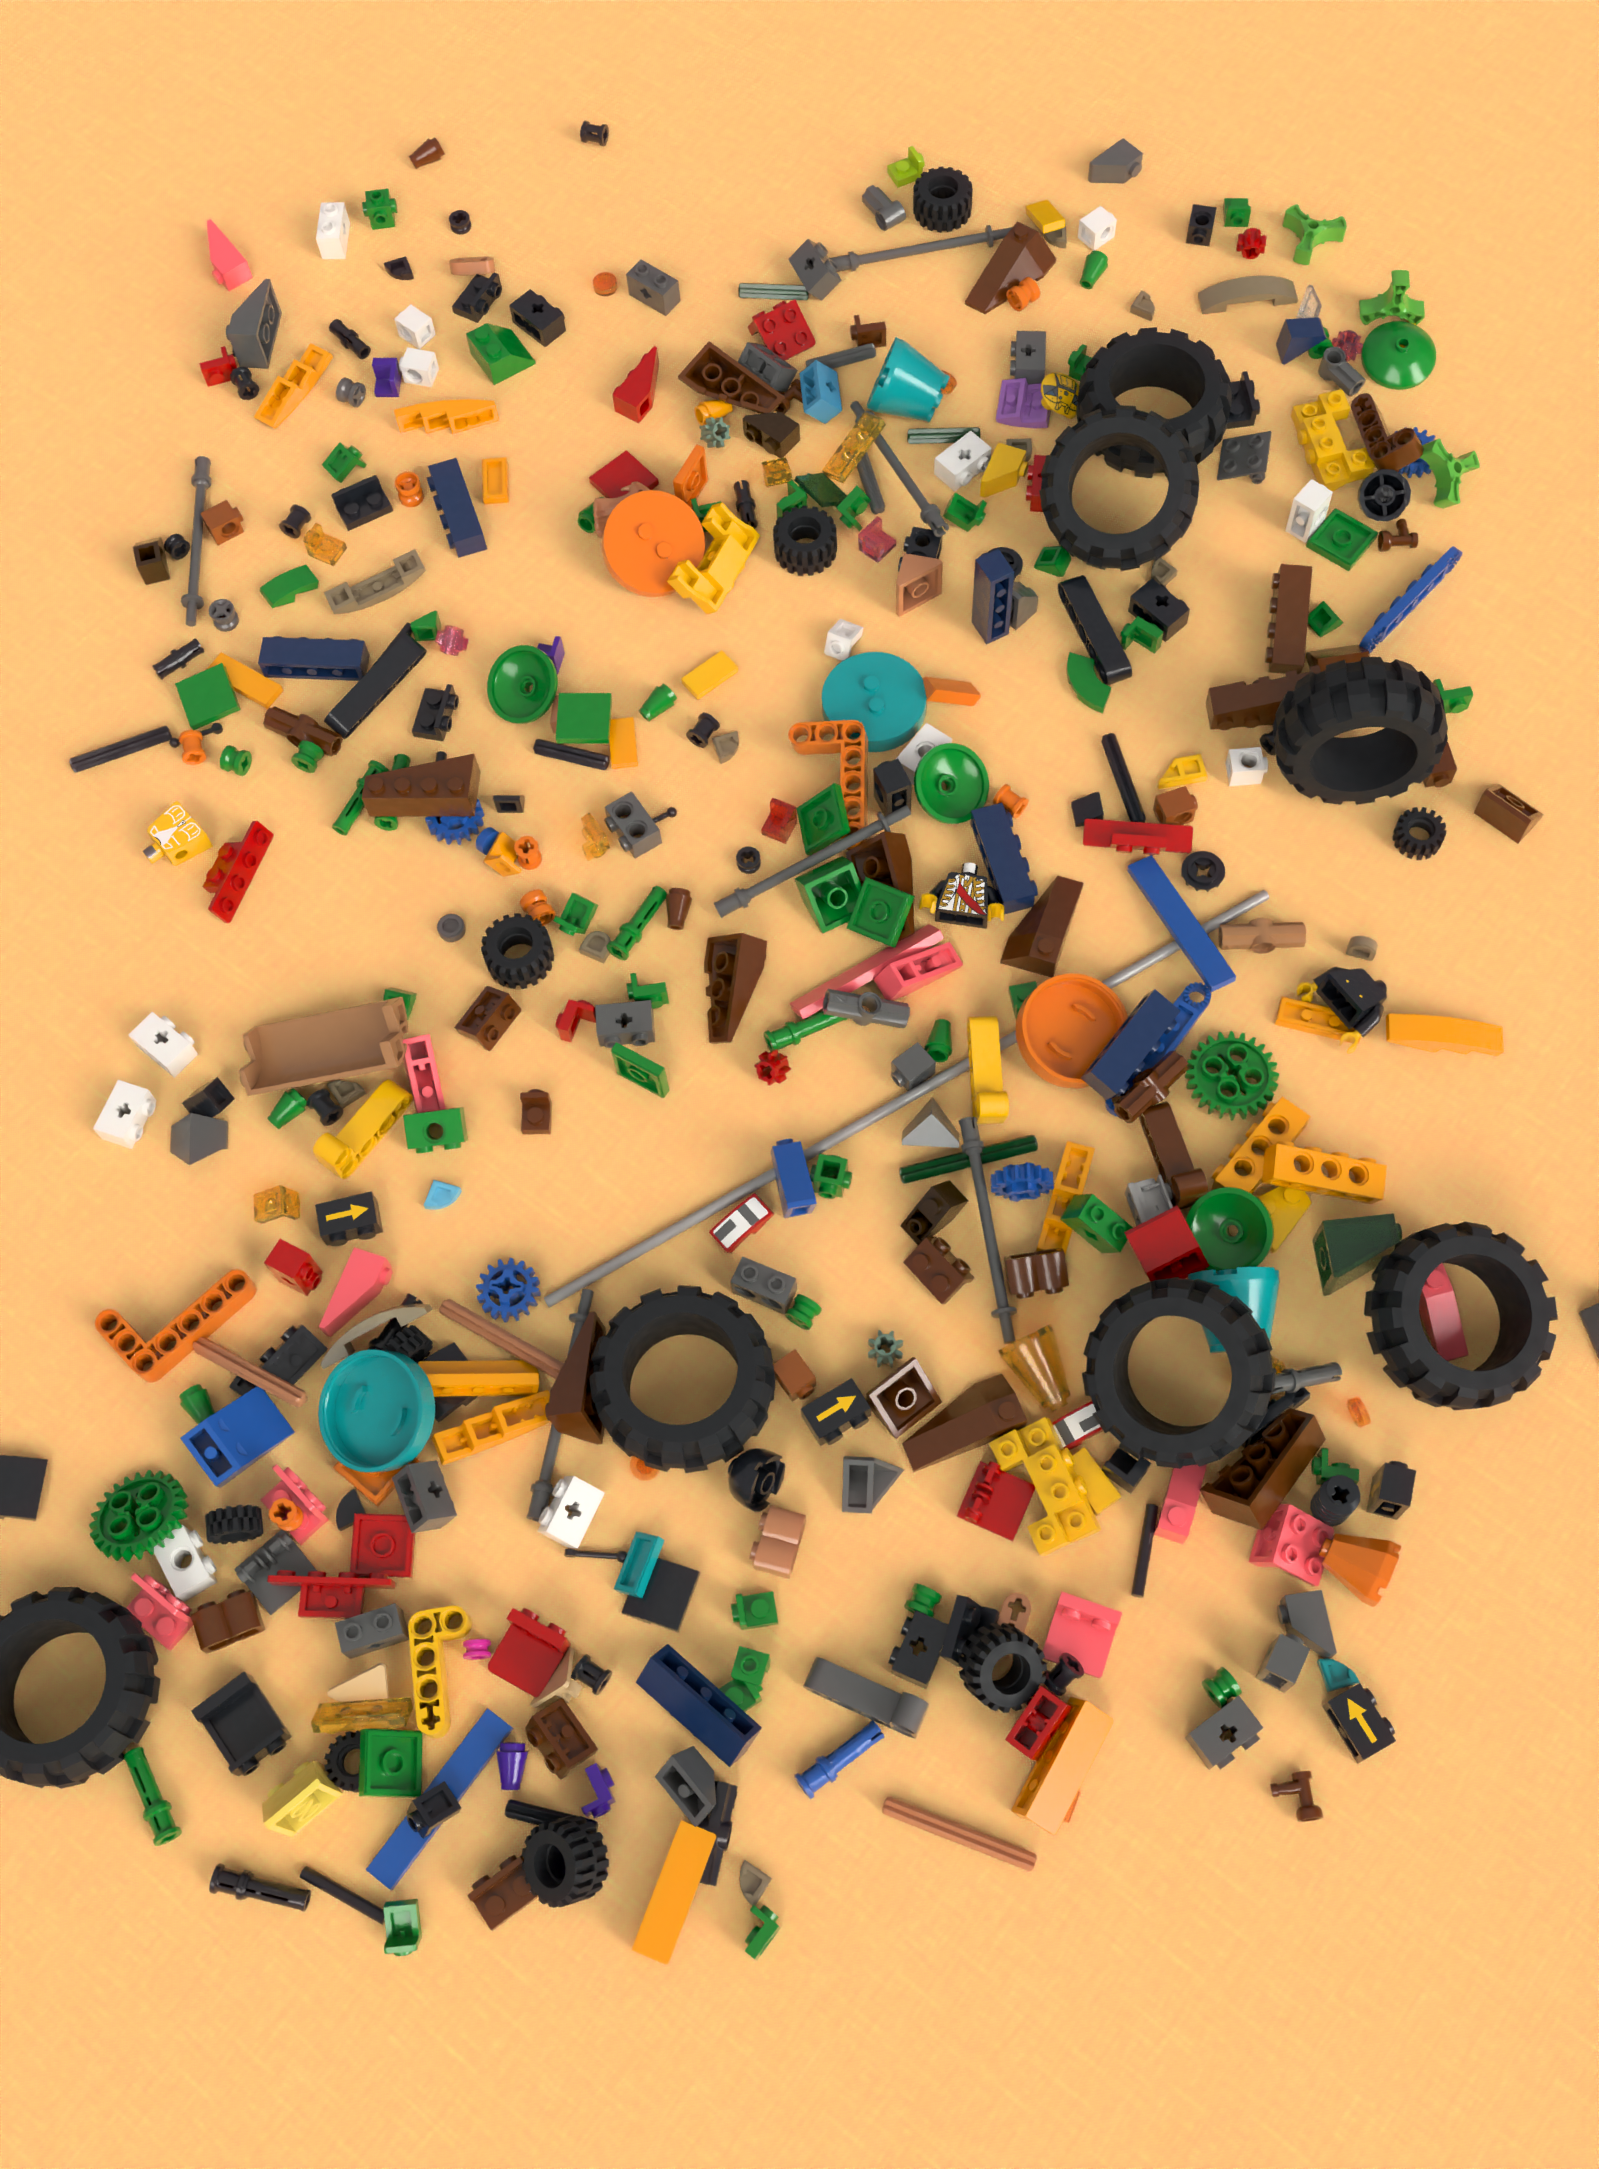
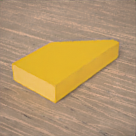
M1201 754L1175 758L1163 777L1159 779L1158 789L1206 781L1207 773Z

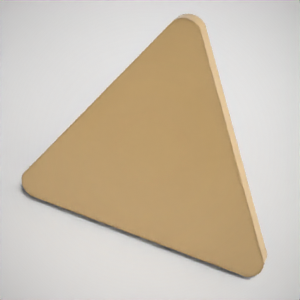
M569 1647L539 1697H534L530 1706L536 1708L555 1695L559 1699L563 1698L566 1703H569L571 1697H578L582 1686L578 1682L571 1680L574 1655L572 1647Z
M379 1663L329 1688L327 1695L330 1698L385 1725L390 1723L386 1665L384 1663Z

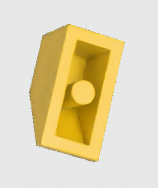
M1002 443L997 444L981 479L980 497L985 498L1017 486L1020 477H1025L1028 470L1029 462L1025 461V450Z

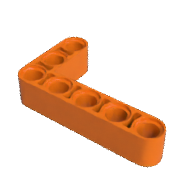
M858 720L800 722L791 726L788 736L793 749L797 753L802 755L841 753L840 785L850 832L841 837V839L867 826L868 737L863 724ZM853 733L861 734L857 739H849ZM827 734L834 735V737L831 740H823L824 736H826ZM802 735L808 736L805 741L797 742L798 737ZM860 758L857 764H848L851 759ZM852 783L860 784L856 790L848 789ZM851 809H860L858 814L854 816L848 815ZM867 838L847 848V850L849 851L867 841Z
M231 1270L147 1343L129 1322L113 1309H106L100 1312L95 1319V1327L139 1377L146 1382H156L194 1350V1342L200 1337L208 1338L255 1296L256 1285L243 1270ZM245 1282L242 1289L234 1291L238 1283ZM222 1301L221 1307L212 1311L213 1305L216 1302ZM117 1321L116 1327L108 1331L109 1325ZM195 1321H199L198 1327L189 1331L190 1325ZM135 1341L133 1348L125 1351L127 1344ZM172 1341H176L175 1347L166 1351L167 1345ZM149 1361H153L152 1367L147 1371H143L144 1365Z

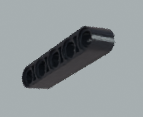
M1081 575L1058 583L1059 597L1090 658L1095 659L1094 666L1103 683L1110 685L1132 677L1130 662L1086 577Z
M408 633L404 634L329 712L324 719V723L340 734L343 739L349 737L422 660L427 650Z

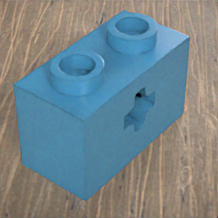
M815 360L799 373L803 408L806 414L826 424L842 411L838 374L833 369Z

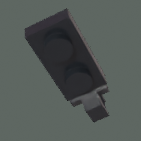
M1304 1387L1293 1393L1285 1391V1395L1279 1400L1275 1398L1270 1400L1267 1407L1268 1412L1260 1426L1241 1446L1245 1449L1249 1444L1253 1445L1263 1438L1261 1433L1288 1408L1297 1409L1310 1399L1309 1391Z

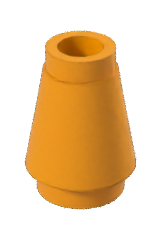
M720 400L702 401L698 406H695L694 412L698 423L706 425V418L724 417L732 412L733 407L732 404Z

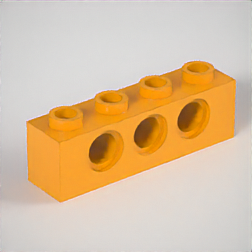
M1283 1096L1276 1104L1271 1102L1262 1114L1264 1117L1263 1121L1259 1125L1255 1122L1247 1131L1245 1137L1248 1139L1243 1145L1238 1143L1230 1152L1228 1157L1231 1160L1226 1166L1220 1164L1211 1177L1214 1179L1211 1190L1234 1187L1253 1194L1262 1182L1265 1154L1257 1155L1252 1151V1148H1260L1265 1153L1266 1148L1277 1144L1278 1141L1294 1143L1306 1128L1311 1116ZM1269 1128H1278L1282 1134H1273ZM1235 1169H1244L1248 1175L1240 1176L1235 1172Z
M1278 1141L1277 1144L1265 1150L1262 1183L1367 1204L1384 1200L1387 1165L1377 1164L1373 1158L1362 1157L1357 1160L1349 1158V1154L1343 1152L1327 1154L1322 1153V1149L1318 1147L1297 1148L1294 1147V1143L1288 1141ZM1294 1160L1299 1162L1301 1166L1300 1172L1295 1169ZM1322 1165L1327 1169L1328 1177L1323 1175L1321 1171ZM1349 1171L1354 1174L1355 1183L1350 1180Z

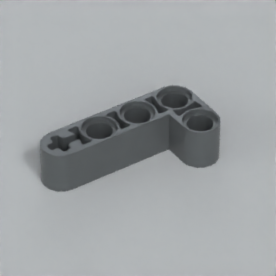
M819 1657L815 1658L803 1685L806 1690L914 1739L918 1735L929 1708L928 1702L907 1692L900 1694Z

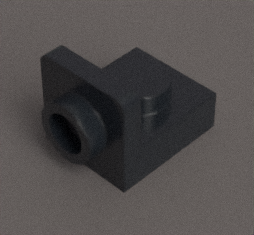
M444 1781L412 1800L407 1810V1821L414 1832H419L420 1836L424 1839L429 1836L432 1829L458 1814L462 1807Z

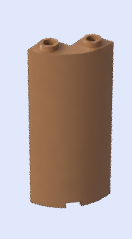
M403 997L254 1026L243 1034L244 1048L249 1053L251 1061L239 1070L240 1082L245 1087L247 1096L397 1068L402 1063L407 1050V1044L403 1043V1033L408 1032V1021Z

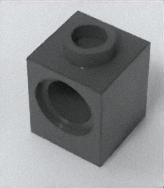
M917 1042L891 1061V1077L897 1086H903L909 1091L935 1074L936 1062Z

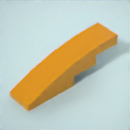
M310 343L301 360H293L284 378L277 376L254 418L274 429L279 426L308 395L333 356L329 352Z
M442 400L394 409L400 433L424 427L428 434L450 427L452 434L499 421L495 402L491 400Z
M1391 1013L1386 1015V1041L1434 1053L1445 1049L1465 1055L1471 1051H1477L1498 1056L1504 1052L1502 1026L1442 1016Z
M1067 1141L1036 1251L1062 1248L1066 1255L1072 1229L1061 1221L1060 1218L1075 1195H1083L1095 1148Z
M542 1391L495 1406L491 1412L463 1420L460 1426L433 1434L431 1439L441 1464L445 1465L479 1453L551 1422L548 1421L545 1414V1406L549 1403L550 1398L549 1391Z

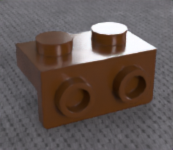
M926 1237L903 1263L941 1304H946L965 1283H970L974 1276L970 1273L971 1268L962 1259H957L950 1252L951 1247L944 1239L940 1237Z

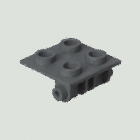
M1267 431L1223 439L1217 480L1249 475L1254 484L1262 483L1267 470L1272 432Z
M283 1530L279 1531L234 1569L237 1572L238 1578L243 1583L245 1582L270 1615L301 1591V1586H274L267 1582L268 1575H277L278 1570L295 1571L296 1576H308V1571H317L287 1532Z

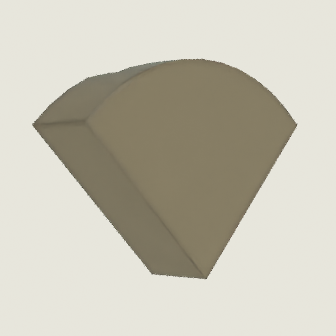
M1066 224L1064 228L1045 234L1042 232L1043 237L1048 243L1059 248H1066Z
M1141 290L1131 305L1130 313L1152 321L1155 306L1150 299V295Z
M1159 558L1153 562L1151 579L1153 578L1159 584L1166 586L1177 576L1178 570L1162 558Z
M737 731L712 738L720 764L730 760L737 752L739 746Z
M335 1080L327 1083L328 1088L342 1109L366 1094L365 1090L355 1082Z
M744 1860L740 1870L741 1890L745 1899L752 1906H756L772 1878Z

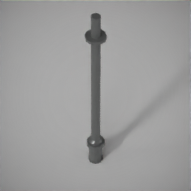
M986 225L985 232L863 255H857L851 251L848 252V255L829 257V259L837 265V272L844 270L852 272L856 271V268L863 264L987 242L988 247H993V241L1004 239L1012 227L992 231L991 226Z
M858 401L852 402L850 407L857 416L855 420L857 429L868 432L921 509V520L929 525L936 537L945 535L946 532L942 526L946 531L949 530V526L941 517L940 509L937 505L928 503L874 425L876 422L875 414L872 411H865Z
M198 456L195 459V471L191 477V484L196 487L189 584L188 594L181 597L182 606L187 608L186 625L190 627L196 625L197 609H201L204 606L203 598L198 595L204 522L200 513L205 508L206 489L210 488L212 482L209 476L211 461L205 456Z
M907 805L886 816H883L880 811L877 813L878 820L748 889H739V887L734 889L735 892L714 902L720 917L723 918V916L742 906L743 908L748 907V903H750L752 898L881 830L891 832L889 826L910 816L911 811Z
M966 1117L959 1120L964 1143L961 1145L962 1152L969 1156L998 1308L991 1312V1316L1000 1319L1004 1344L1016 1342L1011 1316L1017 1313V1308L1009 1307L980 1156L985 1148L984 1142L980 1141L977 1118Z
M590 1289L582 1290L578 1312L569 1314V1320L575 1323L568 1354L589 1314L594 1291ZM551 1424L539 1480L532 1484L530 1489L533 1494L526 1518L536 1522L539 1521L541 1513L549 1505L550 1496H553L554 1488L551 1484V1478L562 1434L555 1429L553 1424Z

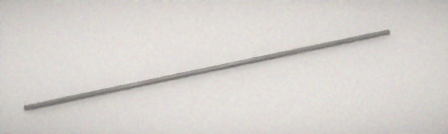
M1262 890L1201 926L1209 934L1219 928L1220 924H1226L1267 901L1269 895L1265 890ZM1174 940L1103 980L1102 983L1112 989L1179 951L1181 948ZM1016 1030L999 1039L1000 1052L1017 1043ZM969 1057L803 1150L806 1162L969 1070ZM774 1167L545 1296L546 1304L550 1308L776 1179Z

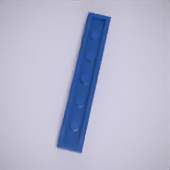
M1150 855L1128 865V873L1210 992L1235 982L1236 975L1153 856Z
M487 1708L424 1793L445 1781L459 1802L499 1749L500 1743L505 1741L514 1728ZM406 1815L366 1868V1871L388 1889L393 1890L442 1824L432 1829L429 1836L423 1839L419 1832H414L411 1829Z

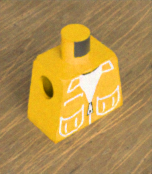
M175 801L147 828V832L154 843L142 852L151 864L165 855L174 866H177L210 849L213 845L204 830L181 804Z

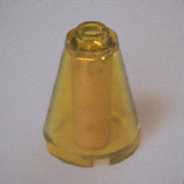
M1051 1324L998 1350L1001 1358L1043 1409L1050 1407L1053 1412L1068 1404L1066 1398L1071 1396L1055 1332Z

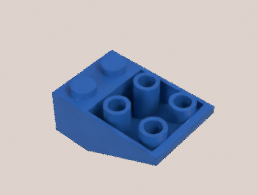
M257 1386L206 1418L180 1439L216 1487L222 1488L293 1435L295 1431L267 1393Z

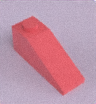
M211 219L207 220L210 260L214 268L212 275L219 285L223 284L228 291H231L253 278L247 260Z
M948 942L888 964L874 978V981L884 998L893 1001L907 996L961 968L963 963L951 943Z
M430 1034L403 1039V1043L407 1044L403 1061L416 1112L446 1109Z
M354 1247L319 1325V1328L326 1336L332 1337L381 1293L384 1285H388L392 1277V1266L387 1258Z
M1441 1263L1429 1275L1420 1295L1419 1314L1435 1351L1445 1360L1451 1361L1468 1356L1469 1354L1454 1290L1444 1265Z
M1207 1464L1200 1467L1198 1465L1183 1466L1181 1469L1173 1468L1154 1535L1180 1544L1185 1543L1197 1507Z

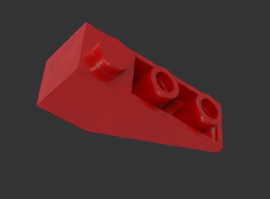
M653 346L648 353L643 355L641 362L634 370L628 373L625 381L615 388L612 395L615 412L638 424L653 407L659 369L656 346Z

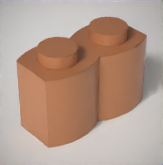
M771 1505L768 1513H762L758 1530L763 1531L760 1542L754 1541L750 1553V1560H754L753 1566L755 1570L790 1579L804 1532L806 1515Z

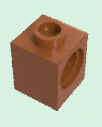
M227 500L200 513L207 530L217 545L244 533L240 523L244 519L237 507L232 509Z
M1186 786L1156 795L1153 811L1159 823L1170 825H1184L1192 822L1198 809L1195 796L1193 794L1190 795Z
M796 1349L773 1364L775 1379L792 1402L797 1398L803 1400L814 1392L815 1389L813 1387L817 1385L816 1377Z

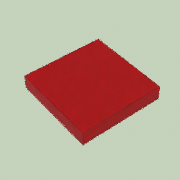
M627 450L589 477L590 484L605 498H618L626 495L630 491H621V488L631 485L632 482H640L650 490L659 485L658 478Z
M354 1513L350 1572L357 1573V1577H369L370 1573L388 1574V1577L412 1578L416 1533H411L405 1515Z

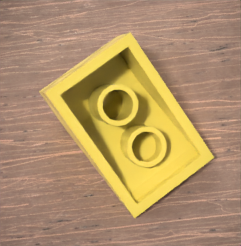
M315 1760L311 1763L307 1761L301 1764L293 1772L294 1777L285 1785L280 1783L267 1794L269 1798L262 1803L263 1823L267 1829L293 1837L343 1794L340 1788L329 1780L327 1776L329 1773L325 1771L323 1765Z

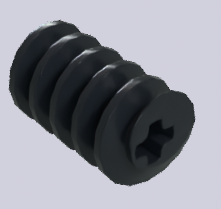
M1336 1475L1330 1477L1311 1499L1310 1510L1312 1516L1332 1527L1342 1524L1360 1503L1361 1494L1359 1487L1347 1476Z

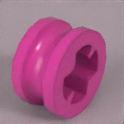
M488 1639L464 1641L463 1647L466 1648V1653L463 1654V1659L481 1660L490 1658L491 1652L488 1651V1646L491 1645V1641Z

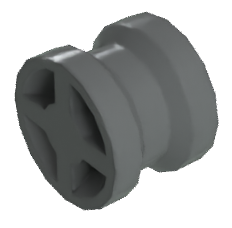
M346 377L342 378L336 389L337 400L343 403L349 402L353 407H359L363 403L366 394L364 384L359 382L353 383L351 379Z
M218 599L209 606V615L218 630L227 632L236 628L239 623V617L231 601Z

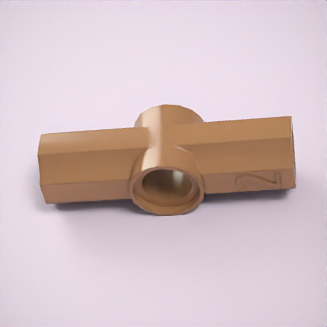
M1257 918L1248 924H1220L1219 947L1221 950L1251 949L1252 952L1258 954L1271 952L1275 948L1304 947L1306 943V927L1303 922L1273 923L1269 918Z

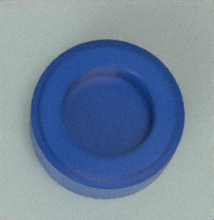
M492 827L484 829L476 839V849L487 855L499 832Z

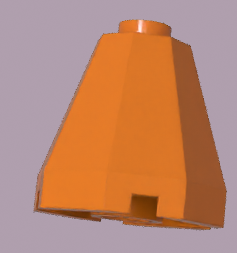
M1334 1534L1331 1540L1325 1538L1319 1555L1323 1557L1322 1565L1361 1602L1374 1608L1382 1598L1378 1594L1380 1587L1386 1589L1399 1559L1400 1554L1398 1552L1401 1550V1545L1390 1540Z

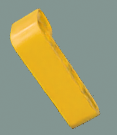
M997 1016L968 1017L967 1042L973 1117L977 1118V1124L1004 1123L1009 1113V1099L1007 1091H1003Z
M385 1080L336 1137L326 1132L318 1138L313 1147V1153L319 1163L341 1179H347L408 1109L413 1095L392 1080Z
M446 1606L416 1612L411 1616L408 1624L417 1726L422 1733L433 1739L445 1736L451 1724L443 1642L464 1638L472 1629L471 1617L459 1606ZM461 1615L463 1617L461 1626L455 1630L450 1629L449 1622L451 1618ZM430 1620L432 1622L431 1630L427 1634L420 1635L418 1632L420 1624L423 1621ZM433 1651L435 1654L433 1663L428 1666H422V1656L426 1652ZM430 1683H437V1693L431 1698H425L424 1689ZM425 1706L433 1707V1713ZM433 1714L440 1719V1722L435 1723V1729L427 1725L428 1722L433 1721Z

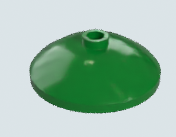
M1392 321L1384 323L1370 332L1362 347L1361 360L1366 373L1377 384L1389 389L1404 390L1418 386L1429 377L1436 363V348L1431 337L1419 326L1404 321Z
M519 645L506 650L497 658L488 676L487 694L493 710L504 720L515 724H526L539 719L547 712L555 699L558 686L556 668L545 652L533 646Z
M946 743L930 749L920 759L914 775V790L919 804L930 817L946 824H959L971 819V810L984 807L989 793V778L982 760L975 752L960 744ZM942 782L946 784V790L942 789Z
M1224 1187L1209 1191L1193 1204L1186 1218V1222L1209 1264V1267L1205 1269L1216 1270V1273L1219 1270L1236 1269L1237 1267H1257L1266 1258L1273 1243L1274 1226L1268 1209L1259 1198L1243 1189ZM1231 1225L1236 1226L1238 1229L1236 1236H1232L1229 1233Z

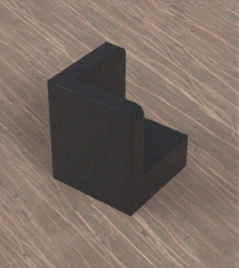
M216 1077L194 1091L182 1104L189 1113L212 1118L222 1112L235 1098L221 1080Z
M1118 1448L1109 1461L1105 1462L1102 1471L1109 1479L1131 1494L1147 1473L1151 1462L1144 1457L1137 1461L1124 1450Z

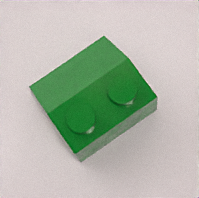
M486 323L466 333L471 355L493 385L536 364L533 357L511 329Z
M841 856L794 878L802 900L822 934L849 922L862 888L853 862Z

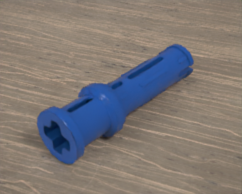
M872 1720L826 1757L823 1755L821 1757L818 1756L815 1759V1764L802 1774L797 1772L794 1778L811 1800L818 1789L829 1781L831 1783L836 1781L839 1771L885 1736L878 1725Z

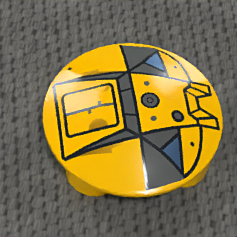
M1063 373L1048 374L1041 383L1042 406L1068 419H1073L1077 415L1078 383Z

